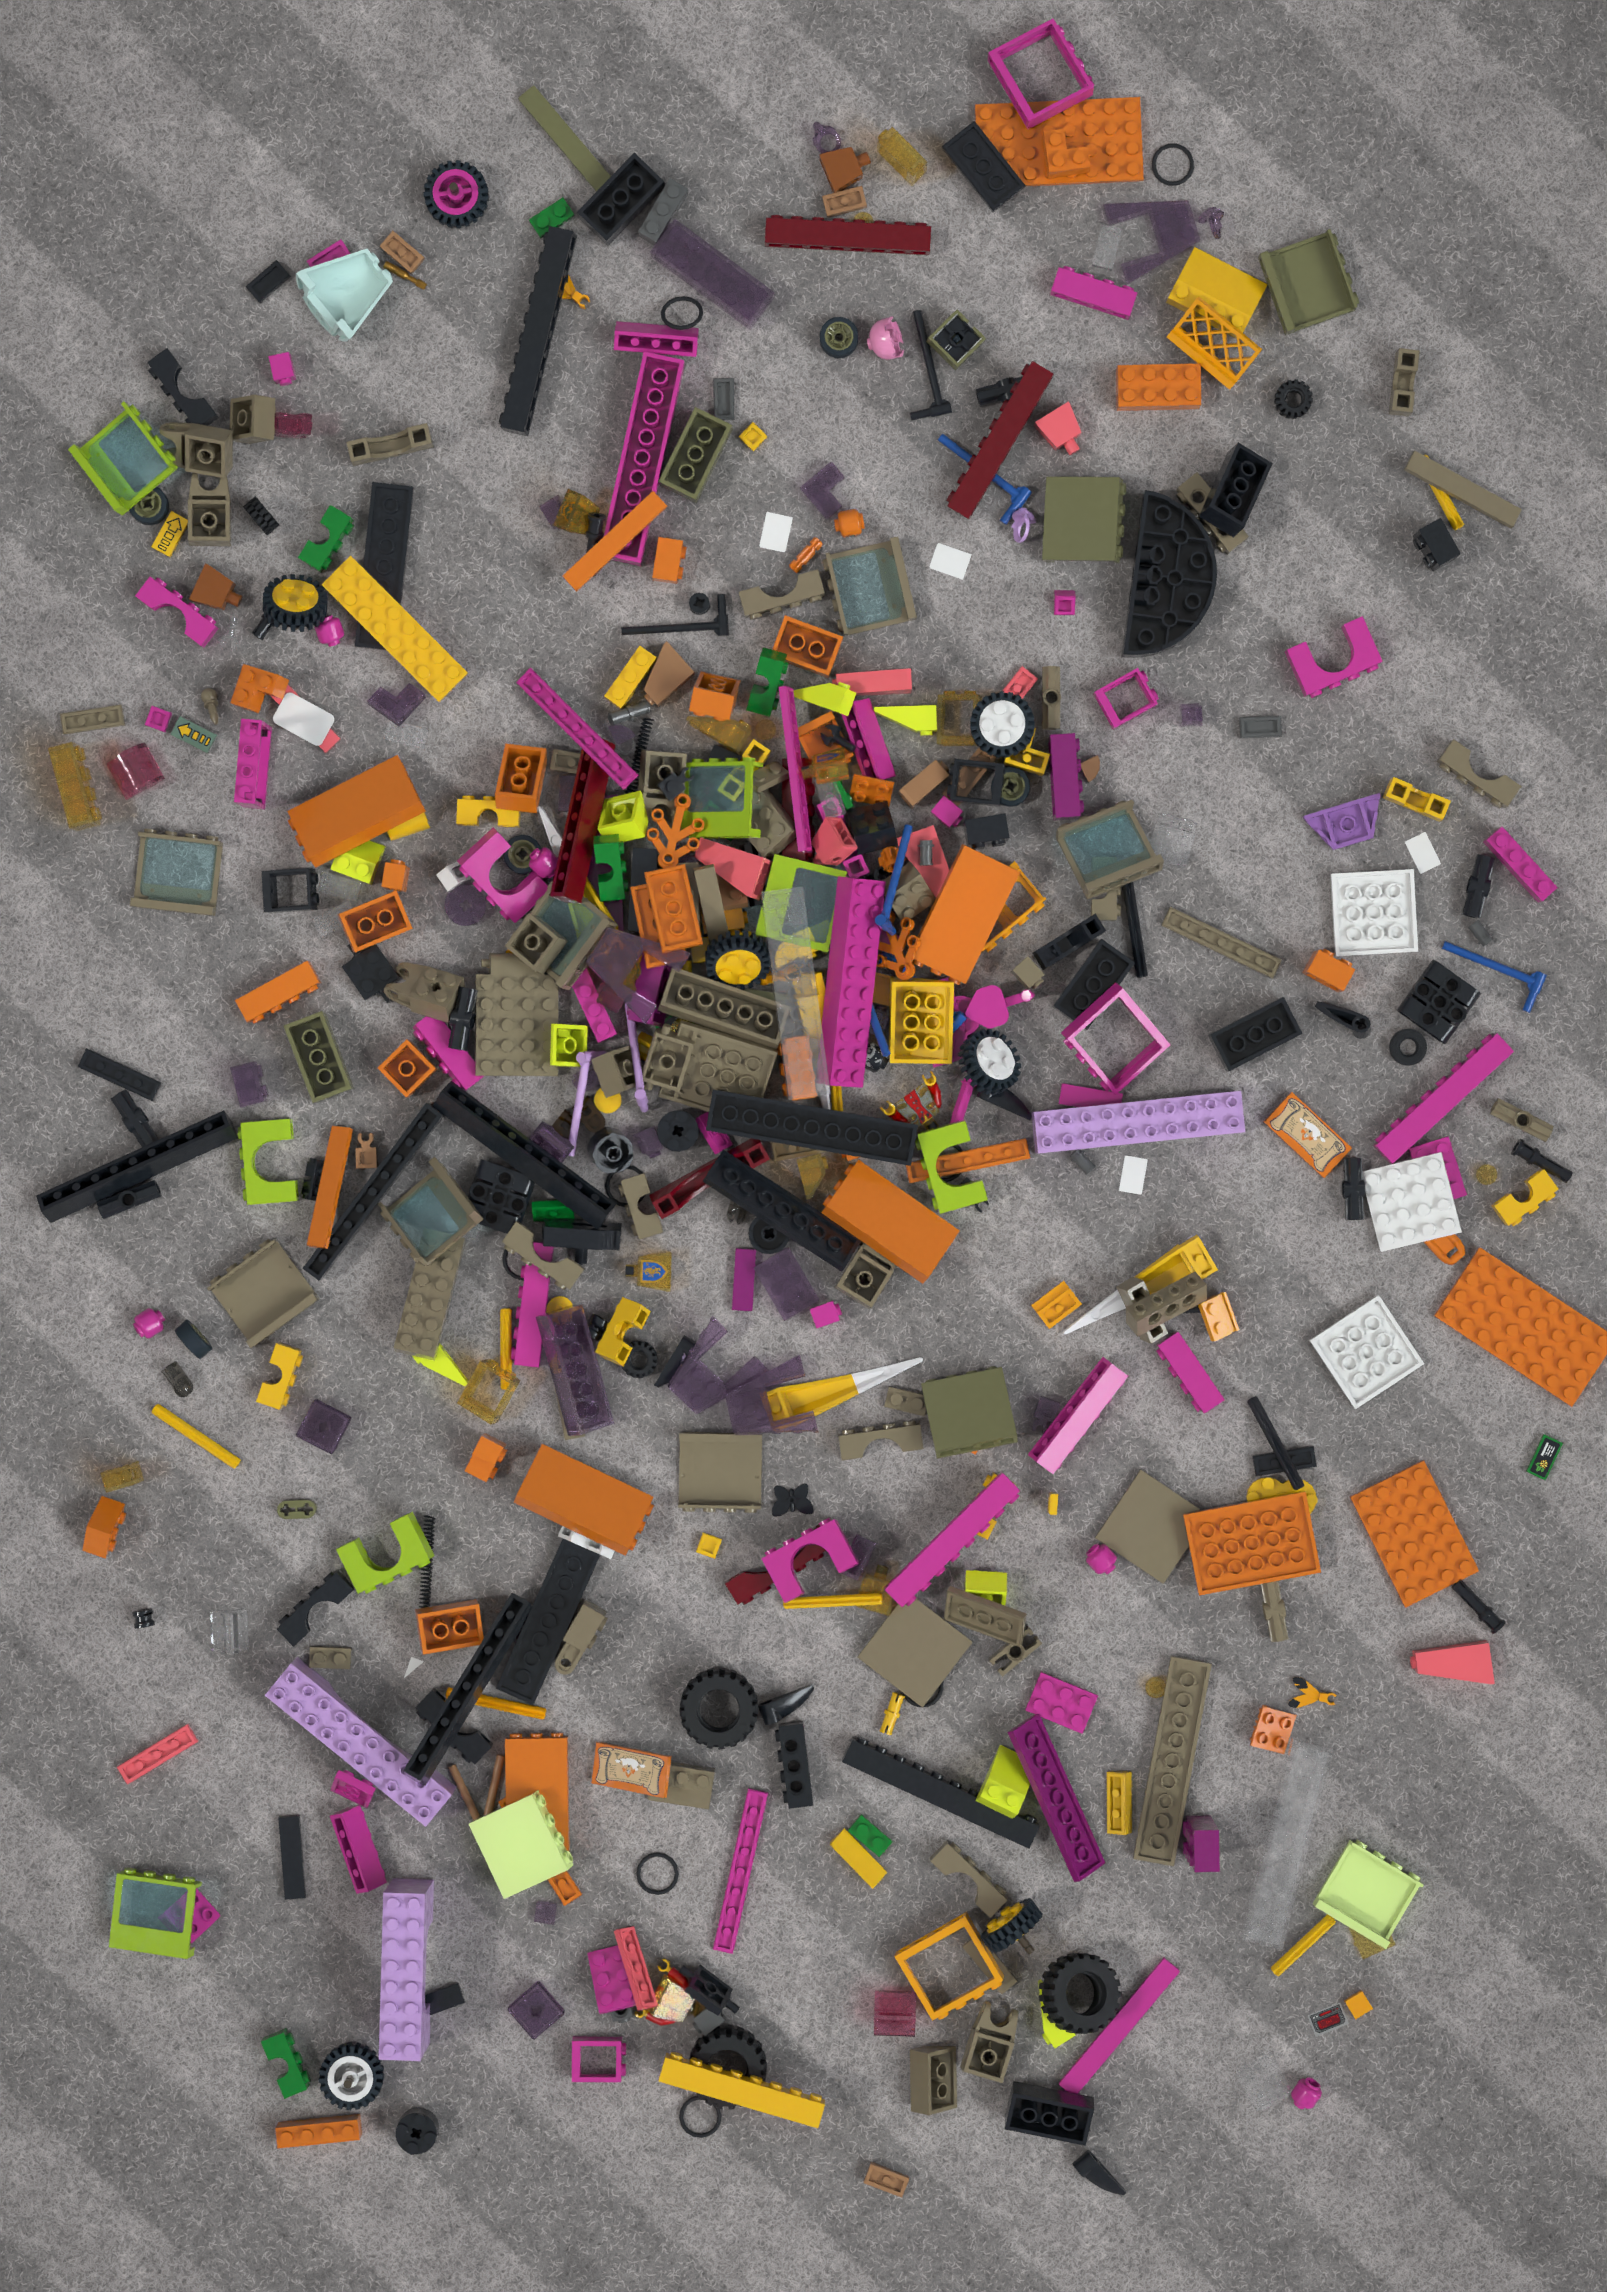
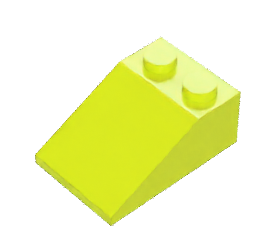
M999 1745L975 1800L1012 1819L1018 1815L1030 1785L1015 1751Z

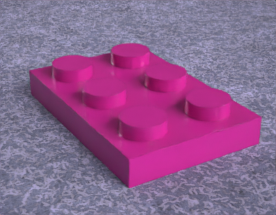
M1449 1136L1408 1149L1411 1159L1442 1152L1453 1199L1467 1195Z
M1040 1672L1025 1710L1035 1715L1039 1714L1040 1717L1083 1734L1098 1695Z
M338 1770L330 1791L362 1807L368 1808L376 1789L373 1787V1784L365 1779L360 1781L354 1778L355 1775L347 1770H343V1772Z
M618 1945L587 1953L599 2014L636 2006Z

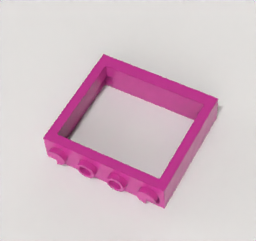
M1054 18L988 52L987 61L1027 129L1093 96L1095 85L1092 82V77L1090 75L1087 76L1082 60L1080 58L1077 59L1072 43L1065 39L1063 28L1059 24L1057 25ZM1050 35L1081 89L1034 114L1005 66L1003 59Z
M241 718L234 802L244 808L265 810L272 727L262 720ZM262 730L268 731L267 737H261ZM256 798L262 799V803L258 802Z
M1114 983L1061 1032L1065 1037L1063 1040L1065 1045L1070 1050L1074 1048L1077 1051V1054H1075L1077 1059L1082 1064L1086 1062L1089 1065L1087 1069L1094 1078L1098 1076L1101 1079L1099 1083L1106 1092L1108 1090L1112 1091L1115 1095L1170 1046L1165 1037L1117 983ZM1118 998L1154 1041L1110 1080L1074 1037Z

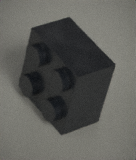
M1441 518L1419 529L1413 535L1414 540L1412 541L1418 551L1421 550L1424 555L1422 559L1428 569L1431 568L1432 571L1455 560L1461 554Z
M887 801L847 810L853 839L858 846L856 849L858 855L890 846H898L895 827Z
M1006 813L968 819L963 822L966 845L974 850L984 849L986 844H992V847L1003 846L1006 844L1005 841H1008L1010 838Z

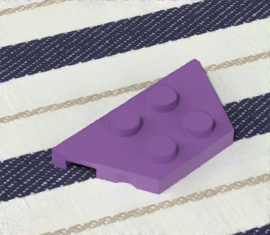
M1377 793L1305 815L1303 819L1332 850L1374 838L1375 822L1377 820L1381 795Z

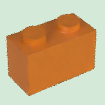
M658 537L652 575L653 581L677 584L678 579L682 580L684 567H680L681 559H685L687 547L683 546L682 540Z
M391 859V863L385 862L381 887L388 890L406 892L410 868L405 865V862Z

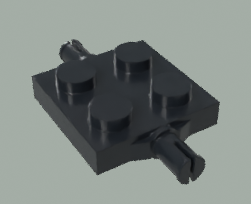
M350 944L347 945L354 956L342 968L363 999L366 1001L374 995L381 994L386 1003H389L390 1001L384 993V988L387 984L399 979V976L377 944H374L367 950L353 952Z
M685 1965L681 1967L679 1973L688 1978L685 1992L692 1999L697 2000L708 2011L713 2012L717 2016L725 2007L734 2014L737 2013L740 2006L730 2000V1994L733 1990L730 1986L702 1965H699L694 1972Z

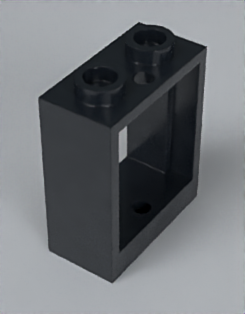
M955 759L954 764H950L949 776H953L952 784H948L947 796H950V801L1000 807L1005 764ZM961 766L995 770L992 800L957 796Z
M299 868L261 871L263 910L265 913L318 910L317 905L320 903V898L316 885L319 878L315 869ZM306 875L308 905L278 907L276 877Z

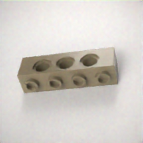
M1196 472L1177 488L1178 494L1176 496L1182 504L1186 503L1190 507V511L1204 525L1203 527L1207 531L1208 536L1212 535L1217 541L1215 545L1222 553L1225 551L1228 555L1247 540L1249 536L1243 529L1234 538L1230 535L1222 536L1217 527L1199 517L1211 488L1199 473ZM1200 494L1203 497V502L1195 503L1192 496Z
M1193 1272L1126 1307V1324L1138 1337L1206 1301L1207 1285L1196 1272Z

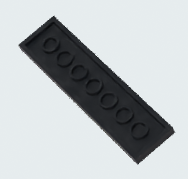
M372 482L363 568L401 605L414 487ZM357 621L355 647L386 650Z
M724 1149L702 1181L841 1272L861 1240L827 1216Z
M562 1539L496 1689L534 1705L600 1554Z

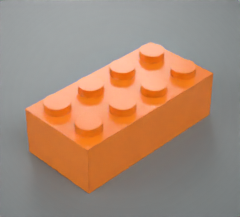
M1201 363L1118 365L1116 368L1117 411L1199 409L1201 407Z

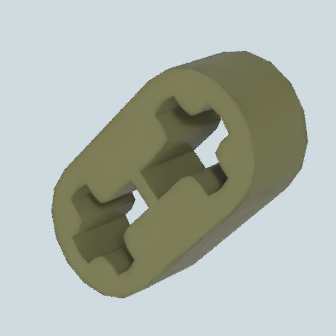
M310 1499L284 1500L277 1507V1513L283 1519H307L317 1512L316 1503ZM308 1503L309 1507H312L313 1510L306 1514V1511H299V1507H304ZM288 1504V1507L295 1508V1511H290L288 1515H285L281 1508Z

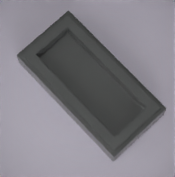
M713 378L714 416L723 421L735 420L734 378Z
M1281 716L1239 718L1240 738L1282 737Z

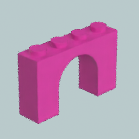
M1363 616L1341 627L1351 649L1350 662L1342 671L1327 672L1321 669L1315 663L1306 641L1285 651L1304 697L1310 695L1311 698L1322 694L1321 690L1329 687L1332 690L1340 686V681L1348 678V681H1352L1360 677V672L1367 670V673L1379 669L1378 664L1383 661Z
M493 827L461 856L457 862L461 865L459 870L466 878L470 875L475 880L472 884L480 892L484 890L488 894L486 899L493 906L497 904L502 909L499 913L507 921L511 919L516 923L546 893L548 885L534 871L516 887L509 890L496 889L491 885L489 880L491 866L511 847Z
M828 1518L819 1523V1528L815 1530L809 1528L801 1533L802 1537L796 1540L794 1538L788 1539L783 1542L784 1546L776 1550L774 1547L766 1551V1556L761 1558L784 1603H788L805 1593L793 1569L795 1555L804 1546L816 1544L823 1547L829 1553L834 1565L841 1574L859 1564L837 1520L831 1521Z

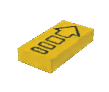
M171 511L151 547L171 558L188 527V520Z

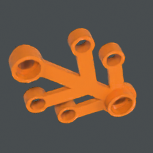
M680 793L674 799L676 813L672 829L664 819V812L661 809H654L651 814L652 820L657 822L668 840L666 849L659 839V831L656 828H650L647 831V839L653 843L659 852L658 864L661 868L677 866L680 857L699 849V840L692 837L687 841V845L675 850L676 844L679 841L704 829V821L701 818H696L690 826L680 831L684 811H687L691 805V799L685 793ZM684 798L687 802L681 804L679 799ZM660 813L661 817L655 818L654 814ZM696 822H699L702 824V826L700 828H696L694 824ZM655 832L657 836L652 838L649 836V833ZM690 842H696L697 846L691 847L689 844ZM670 856L672 860L667 862L664 858Z
M891 910L889 918L893 926L895 913ZM908 917L903 918L900 922L902 931L899 939L896 934L892 936L886 931L891 945L879 940L878 950L895 955L897 963L889 961L885 956L878 954L876 966L894 970L896 976L901 980H908L914 976L915 967L912 962L917 948L921 945L919 937L915 935L909 936L915 923ZM916 939V943L912 945L913 940ZM907 942L909 949L906 956H904L903 950Z

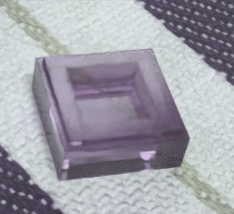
M537 1900L534 1922L554 1925L557 1903Z

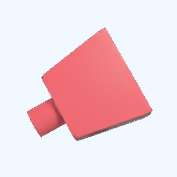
M1069 401L1035 422V428L1055 451L1063 446L1069 455L1080 450L1074 439L1081 435V430Z
M826 817L812 840V846L817 853L813 858V862L822 866L839 865L858 848L842 818Z

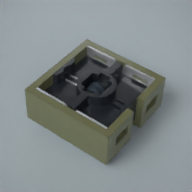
M958 309L926 341L955 371L986 340L975 327L971 328L968 325L969 320Z

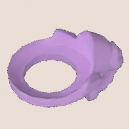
M1020 508L1012 515L1014 523L1011 527L1014 530V540L1018 543L1023 542L1027 538L1030 523H1036V518L1026 508ZM1025 523L1026 530L1023 537L1021 538L1020 530L1022 525Z

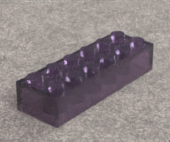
M676 219L672 221L650 251L651 258L749 330L753 328L775 298V292Z
M570 1305L536 1316L568 1436H580L615 1424L583 1305Z

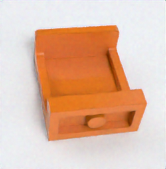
M832 711L798 727L799 741L808 759L813 760L816 775L821 774L825 776L833 771V767L839 764L843 767L851 763V758L854 757L852 752H849L837 743H833L831 747L826 746L821 738L820 733L833 737L832 731L824 726H838ZM827 753H842L832 760L815 764V756Z

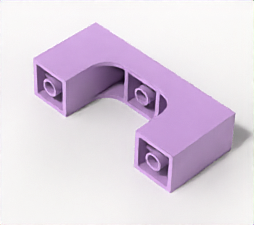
M393 1878L383 1892L379 2060L421 2061L430 2044V2004H425L427 1935L429 1926L433 1921L434 1880Z

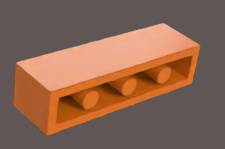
M305 961L236 999L235 1002L246 1022H253L255 1024L264 1019V1014L268 1012L274 1014L281 1010L282 1004L286 1002L292 1004L301 999L299 995L307 992L310 994L319 989L317 985L321 984V981L310 961Z
M360 2114L278 2122L275 2128L277 2149L360 2140L362 2136Z

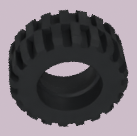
M719 1667V1669H707V1671L700 1672L694 1679H691L682 1693L679 1709L683 1728L687 1730L690 1738L693 1737L699 1745L704 1744L707 1746L706 1748L710 1749L717 1747L719 1750L725 1749L728 1746L734 1747L738 1742H743L754 1729L758 1717L757 1694H755L752 1684L748 1683L747 1678L737 1674V1671L732 1669L731 1671L725 1670L722 1667ZM715 1689L730 1692L738 1702L739 1710L737 1717L731 1724L725 1727H713L707 1724L700 1714L702 1698L708 1692Z
M1088 1953L1067 1954V1956L1058 1957L1057 1962H1051L1048 1965L1050 1970L1044 1971L1042 1975L1044 1982L1039 1984V1989H1042L1039 2001H1042L1044 2004L1041 2009L1043 2013L1049 2014L1047 2019L1050 2023H1056L1055 2027L1060 2030L1078 2034L1095 2033L1099 2031V2028L1104 2029L1108 2026L1107 2021H1113L1116 2016L1114 2010H1119L1120 2003H1117L1118 1998H1122V1992L1118 1991V1986H1121L1120 1981L1114 1977L1117 1974L1115 1970L1108 1968L1109 1963L1105 1960H1100L1099 1956L1089 1955ZM1078 1973L1086 1975L1094 1989L1093 2002L1084 2013L1074 2012L1066 1998L1067 1985L1070 1979Z
M726 2025V2028L717 2026L706 2036L703 2034L702 2038H698L690 2052L689 2060L697 2058L702 2060L703 2064L708 2065L711 2056L721 2050L736 2051L746 2061L747 2071L745 2076H758L763 2079L762 2081L766 2079L767 2062L765 2051L762 2050L759 2040L756 2041L751 2032H744V2028L738 2027V2029H734L732 2025ZM696 2093L700 2099L704 2098L706 2100L705 2103L710 2106L715 2104L718 2109H723V2106L728 2107L729 2110L735 2109L736 2104Z

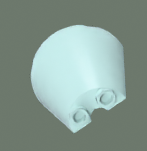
M368 249L296 273L298 289L301 290L303 288L304 296L302 298L314 317L332 336L339 335V340L343 342L352 338L393 282L390 272L387 269L382 270L378 266L379 259L374 253H370Z

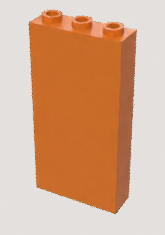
M396 755L287 812L291 818L288 820L291 829L297 832L295 838L299 846H303L305 849L302 851L307 863L311 861L316 868L426 812L404 764L399 756Z
M962 844L917 936L921 939V945L917 948L912 963L919 967L927 965L931 967L930 972L941 976L942 973L950 976L948 980L957 985H960L961 982L966 984L1020 872Z
M858 1159L855 1165L850 1164L844 1172L847 1175L844 1181L839 1179L834 1186L835 1194L833 1196L829 1194L822 1204L825 1208L821 1213L923 1284L929 1278L960 1230Z
M541 1444L513 1502L625 1556L628 1550L633 1551L638 1541L634 1537L637 1532L641 1534L646 1524L643 1518L645 1515L649 1516L654 1507L651 1504L653 1496L544 1444Z
M561 1732L551 1733V1736L543 1737V1733H530V1737H522V1733H512L510 1737L505 1738L506 1806L538 1790L546 1800L548 1812L555 1819L557 1831L564 1838L563 1844L566 1850L570 1852L568 1736H563Z

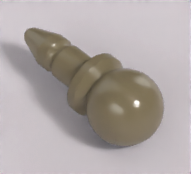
M206 688L201 693V699L204 702V707L209 711L210 719L217 725V693L212 688Z

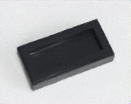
M276 260L252 280L246 288L261 303L291 276Z

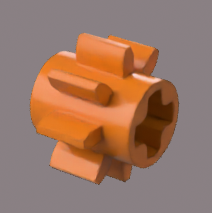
M893 846L886 847L880 853L881 857L878 858V861L884 871L893 872L899 848L896 849Z

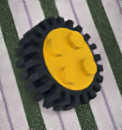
M290 574V579L286 575H283L281 580L277 577L274 579V583L270 581L268 587L264 588L262 608L264 616L268 618L270 624L274 622L276 628L282 625V630L284 631L288 627H290L291 632H295L298 628L300 632H304L305 627L308 630H312L313 625L318 627L327 615V592L324 591L325 588L322 585L319 586L317 580L312 583L311 577H308L306 580H304V575H299V579H296L295 574Z
M735 930V935L731 936L729 931L726 932V938L720 934L718 941L713 939L711 945H708L707 951H705L708 977L710 976L711 980L735 988L740 986L741 990H745V985H748L749 988L754 987L753 982L757 985L760 984L761 979L764 980L766 973L768 974L770 971V956L766 942H763L760 936L757 938L755 933H752L749 937L748 931H743V935H740L739 930Z
M1028 1898L1016 1903L1012 1907H1005L997 1919H993L986 1925L987 1928L980 1937L991 1953L995 1954L1008 1948L1016 1940L1025 1948L1024 1950L1028 1955L1035 1950L1024 1934H1027L1040 1921L1039 1919L1042 1918L1043 1913L1033 1900Z

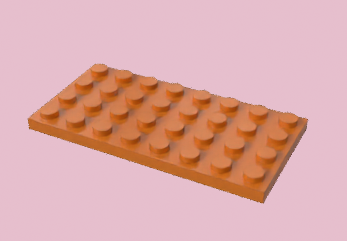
M1140 97L1085 99L1030 129L1026 128L1012 103L975 104V122L1026 185L1025 187L1137 182L1144 180ZM1058 101L1027 103L1035 114ZM1064 129L1067 149L1088 146L1089 173L1048 178L1042 140L1043 132Z
M1480 1247L1434 1314L1436 1318L1571 1407H1573L1607 1355L1606 1330Z

